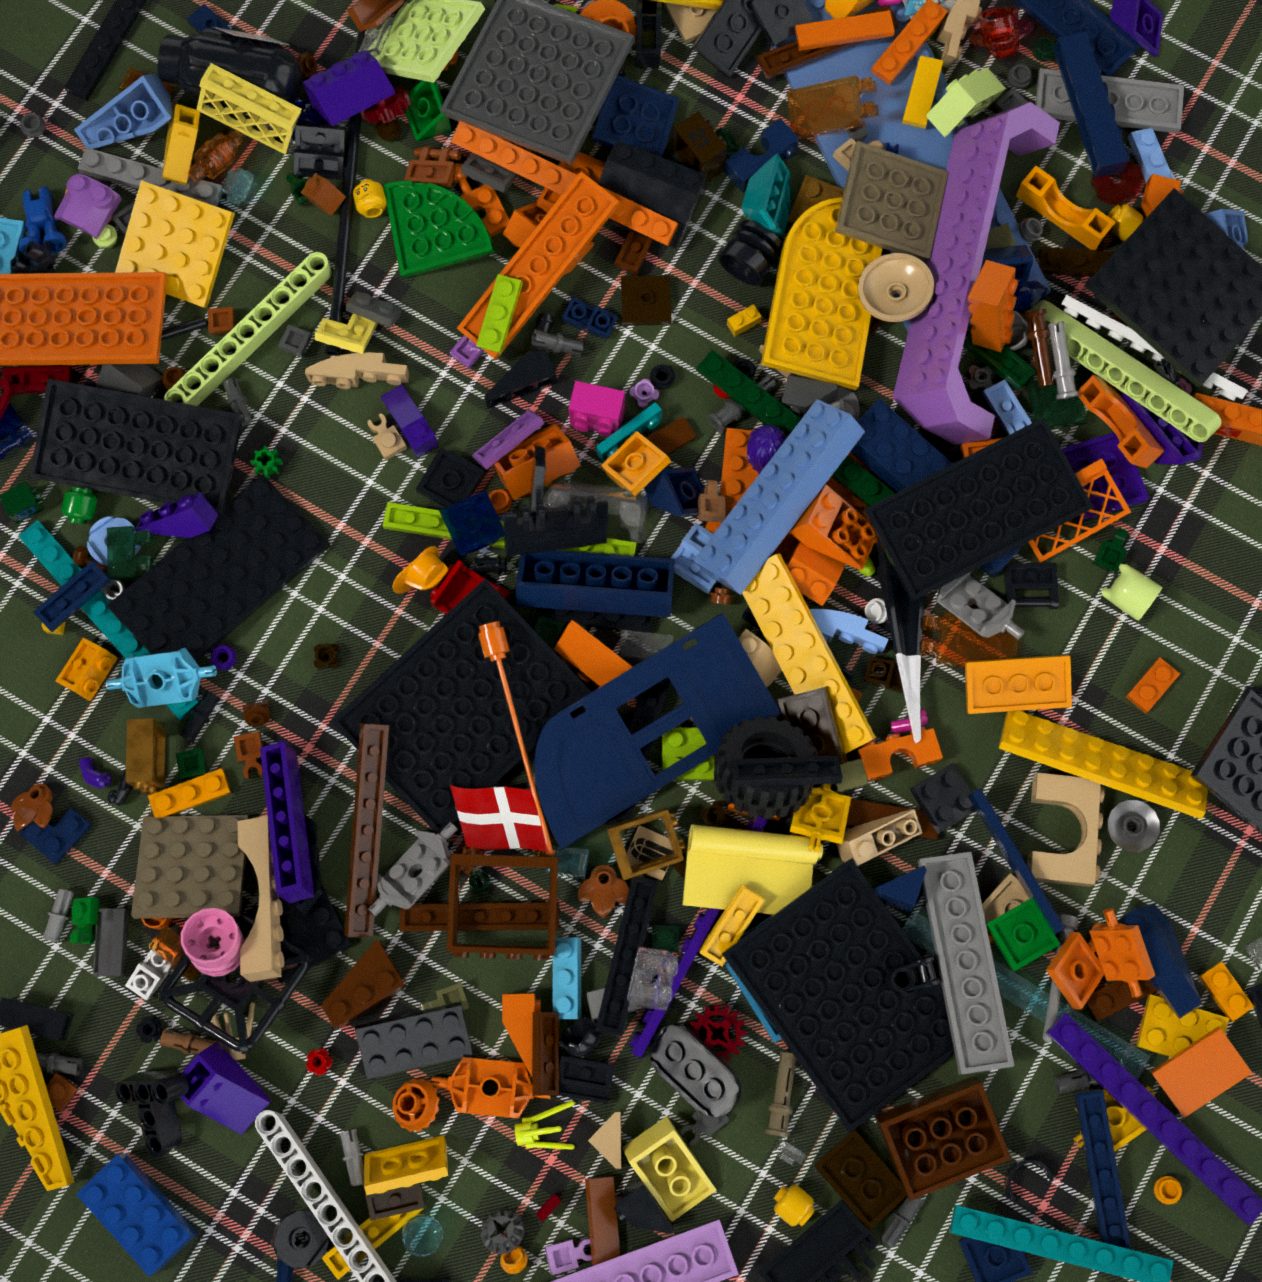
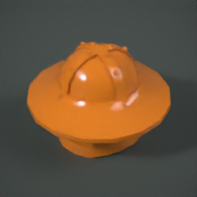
M596 0L591 2L580 13L581 16L632 34L634 38L636 36V24L633 14L626 5L617 0Z

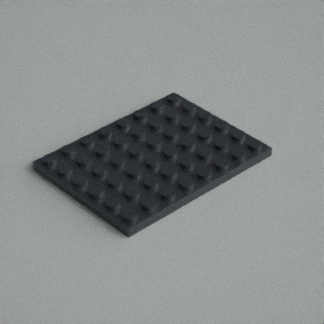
M486 579L480 582L331 721L357 750L359 749L360 723L389 725L385 780L436 834H440L449 822L453 824L459 818L450 785L469 789L491 788L522 759L497 662H491L490 657L484 658L478 633H480L479 626L499 621L500 627L504 628L510 651L505 653L506 658L501 660L527 753L536 746L543 726L553 715L591 692Z
M852 859L845 861L721 953L849 1133L955 1053L941 983L907 992L893 991L887 987L885 975L890 968L910 963L913 960L922 958V956L881 899L876 895ZM902 972L897 973L895 976V983L900 987L905 982V976Z

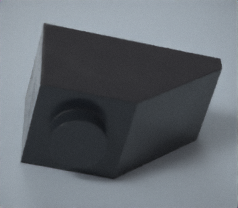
M641 1179L615 1196L617 1206L614 1207V1210L622 1222L627 1219L631 1227L668 1234L674 1231L672 1222Z

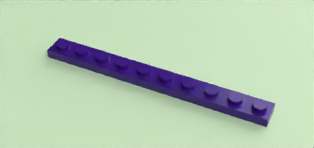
M758 816L755 822L752 820L748 822L745 830L762 832L767 820ZM708 908L706 914L700 912L693 927L697 928L693 938L687 936L681 948V951L685 952L681 961L675 960L668 972L672 978L668 985L662 983L655 998L659 999L656 1008L652 1009L650 1007L642 1021L646 1023L642 1034L637 1031L629 1045L634 1048L632 1054L641 1058L720 909Z
M1062 1013L1046 1031V1034L1246 1225H1251L1262 1212V1199L1067 1013Z

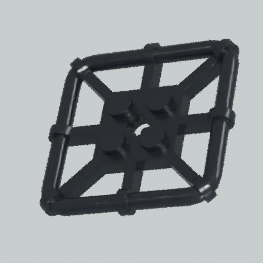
M242 911L241 917H233L234 920L249 929H252L255 923V919ZM286 938L280 941L281 949L294 956L284 960V967L281 968V971L295 967L297 969L277 998H274L260 989L265 980L250 982L239 975L240 980L230 984L231 979L229 975L240 972V965L234 971L224 976L212 977L203 974L197 982L175 987L192 963L185 954L164 982L161 991L158 993L159 1000L163 1001L167 1008L195 1025L197 1031L201 1033L206 1032L235 1051L242 1052V1054L250 1053L251 1049L259 1043L279 1012H283L287 1007L285 1005L306 975L309 965L312 964L311 956L307 955L302 948ZM204 991L213 997L201 1016L175 1000V997ZM256 995L271 1006L248 1037L244 1010ZM222 1003L235 1011L239 1040L211 1023L212 1017Z

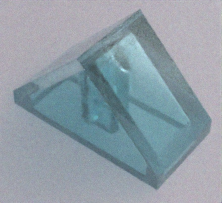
M552 846L556 853L549 857L559 858L558 875L586 880L591 856L590 850L567 847L560 849V847ZM546 868L545 872L550 873V868Z

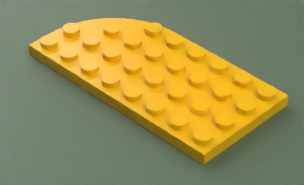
M842 197L822 201L806 210L796 220L785 238L761 365L856 390L860 383L871 314L866 311L860 301L858 284L864 269L872 261L881 257L882 248L834 232Z

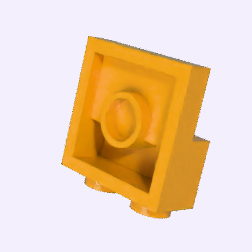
M636 431L618 450L607 458L601 467L607 476L622 489L625 488L633 496H636L671 460L664 452Z

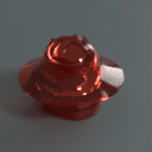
M993 7L980 13L979 21L981 27L974 30L968 36L969 43L985 47L986 51L996 59L1009 58L1014 53H1017L1020 39L1030 34L1034 29L1033 23L1028 20L1019 19L1017 7ZM991 15L994 16V19H991V20L985 19V18H987L988 16H991Z

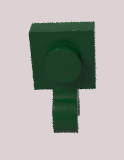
M1119 527L1115 531L1111 542L1104 540L1092 564L1116 575L1119 565L1122 564L1128 550L1121 546L1129 531Z

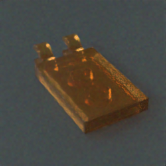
M854 75L787 91L790 129L800 140L863 126V118L879 115L878 105H874L873 101L861 105L860 97L861 94L877 91L876 81H872L871 77L863 78L859 81V78Z
M944 612L942 618L934 616L923 618L922 629L940 631L939 643L923 640L921 643V655H936V663L965 668V661L1016 658L1018 640L1007 630L1004 633L999 632L987 638L981 636L950 612Z

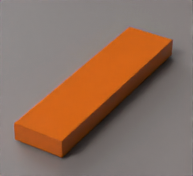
M890 10L795 25L799 51L891 37L895 33Z

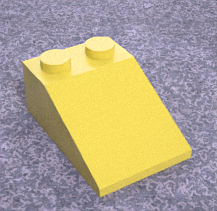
M667 1116L622 1147L628 1162L671 1222L717 1191Z

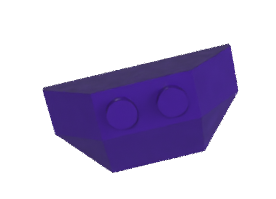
M1125 393L1122 394L1125 402L1165 450L1154 461L1155 464L1181 465L1201 459L1203 442L1193 440Z

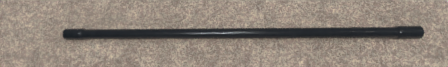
M370 29L361 32L358 30L356 53L368 51ZM360 112L349 118L342 194L346 198L341 203L330 311V320L342 323L354 202L353 190L355 189L362 118ZM326 344L325 353L331 356L340 355L341 348Z

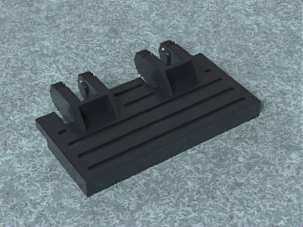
M588 496L587 509H581L578 498L571 499V511H568L567 506L546 509V514L544 504L537 503L536 516H530L528 507L521 505L520 518H517L516 513L505 514L504 538L506 556L510 557L607 543L608 502H595L594 496Z
M840 1200L762 1268L759 1273L766 1282H817L820 1279L822 1282H837L846 1274L838 1264L842 1261L859 1282L863 1279L862 1273L857 1267H854L847 1257L856 1251L867 1268L873 1270L876 1265L860 1247V1244L863 1243L871 1252L879 1243L846 1203Z

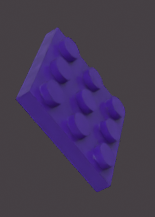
M1114 432L1062 448L1074 473L1099 459H1103L1109 474L1128 507L1148 501L1149 496L1137 466L1131 464L1117 447L1119 440ZM1104 476L1094 480L1091 491L1106 494L1108 483ZM1088 483L1087 485L1083 486V489H1087V490H1088V487H1089V484H1090V483ZM1110 490L1109 495L1115 497L1113 491ZM1090 494L1089 500L1094 507L1092 510L1101 512L1105 497ZM1108 498L1104 513L1109 514L1121 510L1122 507L1117 500ZM1085 512L1083 521L1099 517V515ZM1080 515L1074 518L1076 524L1079 522Z

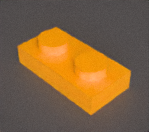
M1218 962L1198 976L1224 1015L1229 1018V1022L1235 1021L1254 1008V1005L1223 962Z

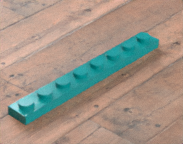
M954 1205L949 1233L1140 1282H1170L1173 1260Z

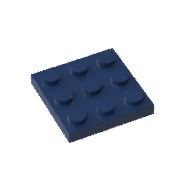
M617 75L599 111L591 141L613 149L616 141L619 140L663 157L679 98Z

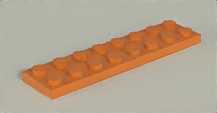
M580 171L500 273V275L523 282L503 351L620 205L619 200L582 171ZM496 279L457 327L460 332L475 344L478 341ZM484 350L495 360H497L498 357L501 355L495 352Z

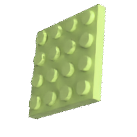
M412 0L409 4L405 2L369 53L377 59L386 74L434 83L461 43L466 39L470 30L478 22L485 8L481 2L471 0Z

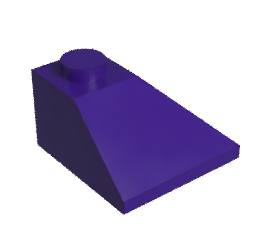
M1113 0L1110 20L1153 57H1157L1159 54L1163 13L1149 0Z

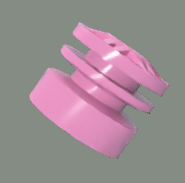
M207 908L194 913L185 922L181 931V945L194 967L201 973L212 977L224 976L234 971L240 965V948L245 942V938L230 914L221 909ZM218 944L220 947L215 949L213 946Z

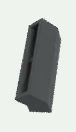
M99 909L98 925H96L93 976L125 977L129 910Z

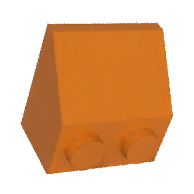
M801 541L798 542L785 563L800 593L821 606L824 605L836 586L846 565L843 562L808 548Z

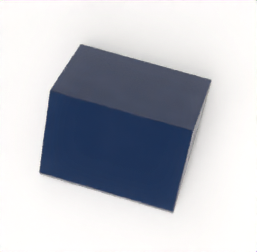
M1026 245L985 249L981 269L986 260L1016 268L1015 279L1018 280V284L1027 283L1034 261L1033 255Z
M921 866L876 887L874 891L884 905L910 913L916 904L927 870L925 866Z

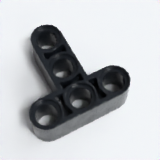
M178 1071L138 1072L117 1082L115 1085L116 1096L122 1104L136 1105L145 1146L153 1157H160L182 1144V1133L174 1100L188 1092L189 1084L185 1075Z

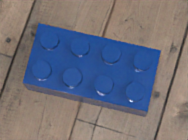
M126 1153L117 1154L76 1194L148 1276L157 1274L198 1234Z

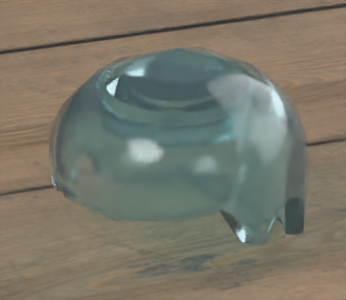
M428 1213L416 1214L409 1218L402 1230V1241L405 1249L417 1257L429 1256L437 1251L444 1238L440 1221Z

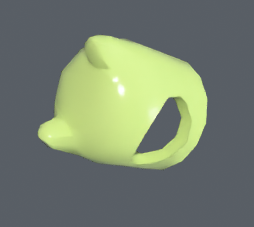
M1120 564L1119 570L1121 574L1114 581L1111 588H1103L1101 593L1108 601L1139 621L1163 587L1129 565Z

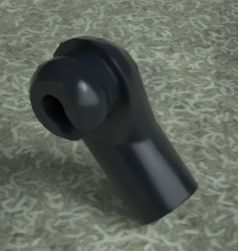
M126 769L123 771L118 791L111 790L108 794V802L110 804H116V806L123 805L133 786L125 782Z

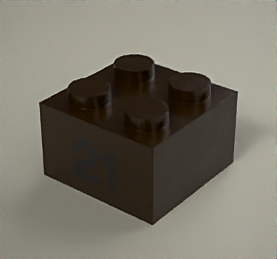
M698 111L674 126L673 150L686 167L706 174V183L724 172L727 144L722 136H717L713 131V126L707 117L703 118Z

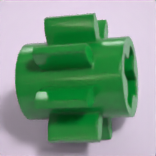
M264 446L263 450L259 452L254 450L255 459L250 460V463L256 467L254 472L257 476L263 473L269 479L270 475L274 473L280 474L278 465H283V461L277 458L279 453L276 449L270 452L267 446Z

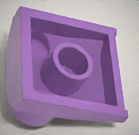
M73 175L67 182L68 191L60 203L54 218L98 239L122 199L111 188L86 175Z

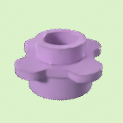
M642 379L635 387H631L629 391L630 396L635 397L638 401V406L642 408L646 407L651 400H656L659 397V391L654 389L649 379Z

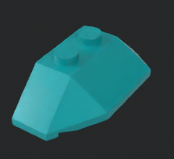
M776 154L749 178L742 203V211L751 221L763 225L778 238L784 237L791 210V190L788 183L790 171L780 156Z

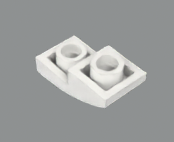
M156 940L145 960L138 964L125 986L146 1001L149 1000L182 953L164 940Z

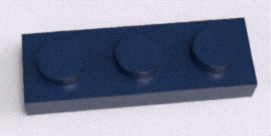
M91 561L35 609L33 613L53 632L109 584L111 580Z

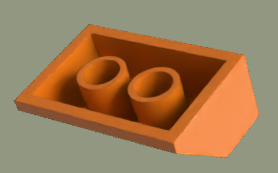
M537 202L514 210L503 235L509 239L512 245L521 247L549 211L538 207ZM590 241L565 274L570 273L594 246V242Z
M555 423L527 437L493 464L513 500L524 498L530 494L535 446L544 447L546 471L544 487L551 484L554 479L562 475L571 474L576 468L581 466L570 440Z
M573 620L568 624L554 648L557 656L568 667L577 672L575 675L584 684L587 685L590 682L596 688L632 668L630 664Z

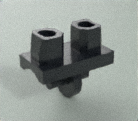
M45 240L40 245L30 241L24 249V256L28 258L25 260L15 256L10 261L11 271L16 274L56 273L53 267L56 262L50 253L52 243Z

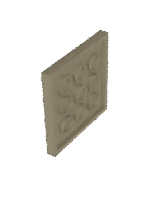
M857 141L854 145L834 232L896 253L915 256L923 262L928 261L931 256L948 171Z
M249 816L143 817L131 911L132 917L134 919L190 918L194 913L207 908L221 909L232 917H241L246 854L238 847L237 821L249 819Z

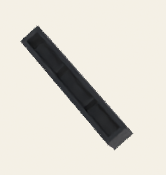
M637 0L635 67L659 68L662 2Z

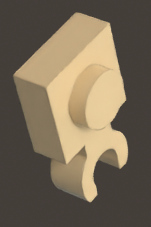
M381 413L379 417L382 423L379 426L373 425L371 420L367 422L370 430L377 434L372 439L386 461L406 450L407 446L394 425L387 429L386 417Z

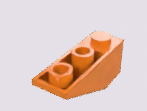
M502 994V1022L532 1077L533 1012H541V1000H536V994Z

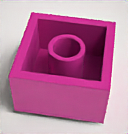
M575 381L568 408L570 426L581 432L591 430L598 432V434L604 437L611 436L622 425L625 413V391Z

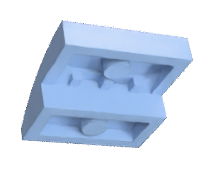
M695 523L671 559H675V574L709 594L718 581L709 577L693 560L712 537L713 533Z

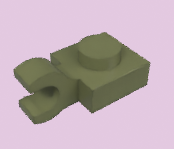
M462 983L436 991L438 999L420 1005L421 1010L461 1002L463 1011L470 1009Z

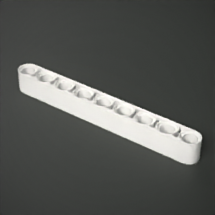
M271 1110L259 1113L255 1120V1127L358 1281L373 1282L375 1276L379 1274L384 1278V1282H397L281 1113ZM273 1116L276 1124L272 1130L268 1131L266 1121L269 1117ZM288 1138L291 1142V1147L288 1152L283 1153L281 1143L284 1139ZM303 1160L306 1164V1170L303 1175L299 1176L296 1172V1165L299 1161ZM315 1183H319L321 1194L315 1199L311 1194V1188ZM333 1205L337 1210V1216L333 1221H329L326 1212ZM347 1228L353 1234L352 1241L349 1244H345L342 1240V1233ZM362 1251L366 1252L369 1257L368 1264L365 1267H361L357 1262L358 1255Z

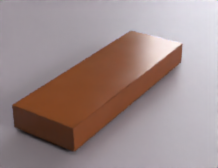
M614 1176L585 1179L592 1265H597L620 1256L617 1213L614 1210L616 1206Z

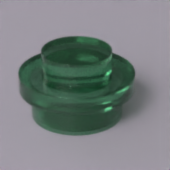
M1048 37L1035 41L1032 47L1033 56L1042 62L1051 60L1055 56L1053 51L1055 47L1054 41Z

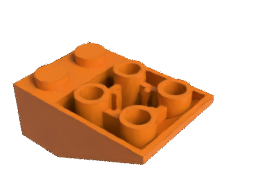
M826 484L789 531L808 548L859 570L864 568L877 538L868 520Z

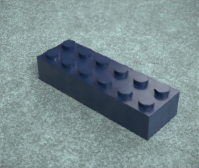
M560 550L520 555L516 581V606L671 617L675 559Z

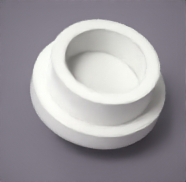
M881 598L872 599L865 607V616L872 623L881 624L888 619L885 603Z

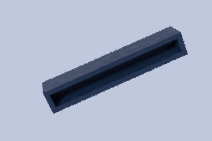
M1086 31L1058 37L1053 51L1094 178L1121 173L1129 162V150L1127 147H1124L1122 142V129L1119 125L1117 126L1115 108L1109 102L1108 87L1102 81L1101 66L1094 57V44L1092 40H1089Z

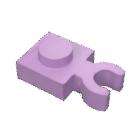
M572 1239L544 1246L550 1274L555 1275L579 1268L577 1259L580 1258L591 1261V1254L586 1255L583 1251L584 1246L590 1244V1239L580 1240L577 1246L573 1245Z

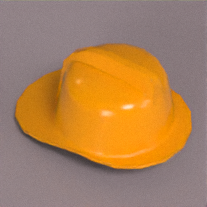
M435 546L426 548L413 562L405 567L395 578L392 585L393 591L397 594H403L413 588L419 590L434 588L448 572V567L439 559L438 548Z

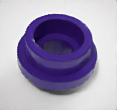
M220 645L212 651L210 659L216 669L226 671L235 665L237 655L232 647ZM227 654L228 660L220 662L221 656Z

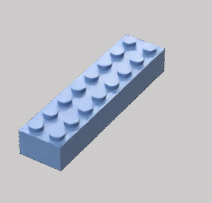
M818 399L813 403L693 560L709 577L736 593L742 594L865 433L852 415Z

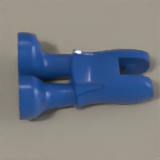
M46 186L39 188L40 199L37 200L34 199L31 190L23 191L22 201L26 216L25 228L28 229V236L20 240L19 248L22 254H24L25 246L30 241L40 245L43 243L40 232L42 230H45L44 241L52 243L50 248L51 254L59 253L67 246L65 236L57 231L56 226L58 222L54 218L53 199L49 188Z

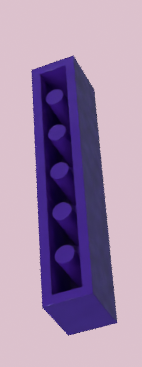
M285 741L261 747L260 752L276 892L278 896L290 904L315 896L297 752Z

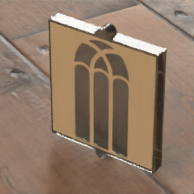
M642 825L637 826L632 840L627 843L628 849L626 854L630 867L673 853L669 837ZM674 864L644 873V875L663 883L670 866Z

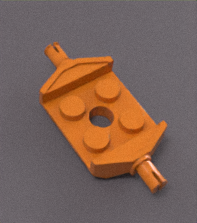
M463 1057L451 1077L432 1076L431 1081L440 1082L431 1083L432 1087L447 1088L450 1091L456 1112L520 1118L529 1101L534 1099V1097L551 1099V1096H532V1081L524 1063ZM490 1079L498 1084V1091L493 1096H488L483 1091L484 1083Z

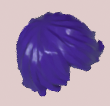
M774 425L760 426L752 431L749 436L750 440L747 445L746 457L748 458V463H751L753 470H756L758 474L761 473L787 439L785 432Z

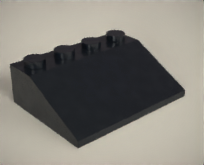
M617 140L607 158L598 185L679 223L669 244V247L677 250L706 191L707 175ZM610 218L606 221L610 224H613L628 231H632L638 235L656 241Z

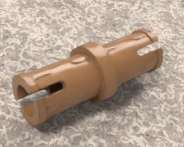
M164 1029L160 1039V1046L181 1050L183 1054L189 1055L190 1053L198 1054L217 1041L196 1037L194 1033L190 1032L183 1034Z

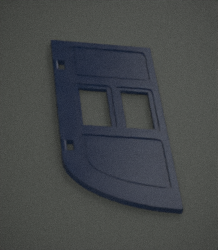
M720 613L679 640L674 641L585 695L572 705L557 712L543 726L535 749V781L543 813L560 849L718 752L723 735L733 725H739V722L745 719L751 721L753 717L762 716V719H768L769 716L776 717L781 714L724 613ZM695 638L697 643L684 650L682 645ZM668 677L683 704L631 735L616 708ZM581 706L585 708L586 711L574 718L571 717L570 713ZM692 717L706 744L655 775L640 748Z

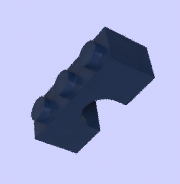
M779 118L761 134L760 144L767 152L763 155L755 156L742 147L725 161L724 173L744 192L747 189L749 178L774 155L778 154L782 161L791 159L798 151L799 137Z

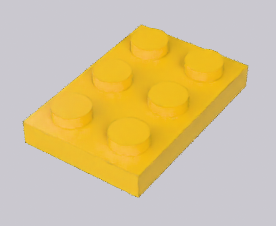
M1150 994L1147 997L1136 1047L1171 1058L1218 1026L1226 1035L1229 1018L1196 1008L1179 1019L1163 998Z
M444 1135L364 1154V1188L366 1195L381 1194L387 1190L410 1187L416 1183L429 1180L435 1181L448 1176L447 1143Z

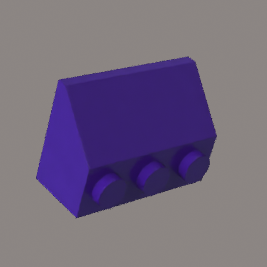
M367 50L357 52L351 58L335 63L331 68L322 73H316L310 79L303 82L312 107L331 126L396 94L377 59Z

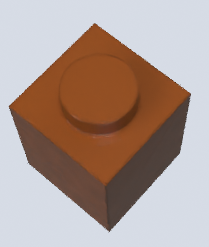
M316 173L307 180L305 187L300 192L319 210L330 216L334 214L346 198L331 182Z

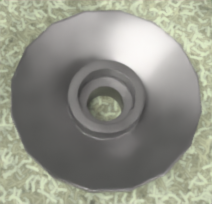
M1126 800L1118 803L1111 810L1107 819V831L1111 840L1119 848L1128 852H1140L1150 848L1156 842L1160 833V821L1156 812L1148 804L1139 800ZM1129 822L1135 825L1134 832L1128 830L1127 824Z

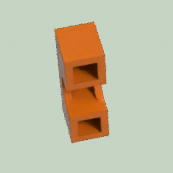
M921 727V740L917 743L914 741L911 730V735L901 737L899 733L886 737V742L876 744L874 740L861 745V749H858L856 756L857 759H862L868 782L889 777L893 773L890 757L895 753L908 755L912 760L914 769L939 763L943 756L934 728L926 730L925 727Z

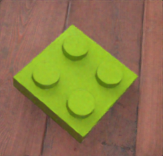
M673 728L662 735V770L706 744L698 728ZM714 755L673 781H714Z

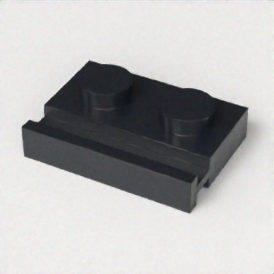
M562 1054L559 1065L558 1096L608 1104L615 1063Z

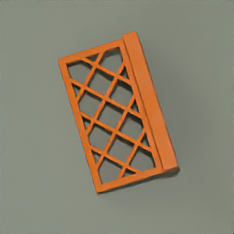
M1099 459L1075 473L1082 487L1090 483L1088 490L1084 489L1088 498L1090 494L1105 497L1101 512L1092 509L1087 511L1099 515L1097 525L1093 528L1081 526L1085 514L1083 513L1080 515L1078 525L1070 522L1064 523L1077 527L1073 539L1069 541L1059 539L1062 525L1058 526L1055 537L1041 535V537L1054 540L1052 550L1044 555L1040 553L1037 547L1040 536L1036 538L1035 542L1034 540L1029 541L1028 543L1040 563L1131 513L1109 474L1103 459ZM1101 476H1104L1108 483L1106 494L1091 491L1094 480ZM1110 490L1113 491L1115 497L1109 495ZM1108 498L1117 500L1123 511L1116 515L1104 513ZM1103 516L1110 517L1101 523ZM1080 528L1087 530L1079 535ZM1058 541L1064 543L1056 548Z

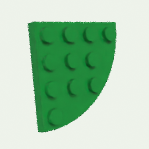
M397 181L383 184L400 276L402 278L496 253L491 236L482 219L470 205L455 193L432 183Z

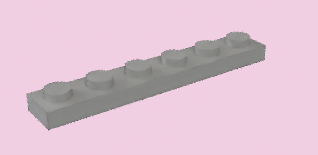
M85 148L77 168L82 174L139 189L141 180L217 207L224 191L222 185L188 176L186 185L162 179V168L90 148Z

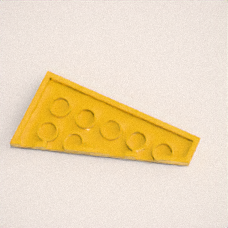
M28 1025L0 1033V1113L8 1126H14L19 1135L16 1139L21 1147L25 1146L32 1157L31 1165L46 1190L50 1191L68 1186L75 1181Z

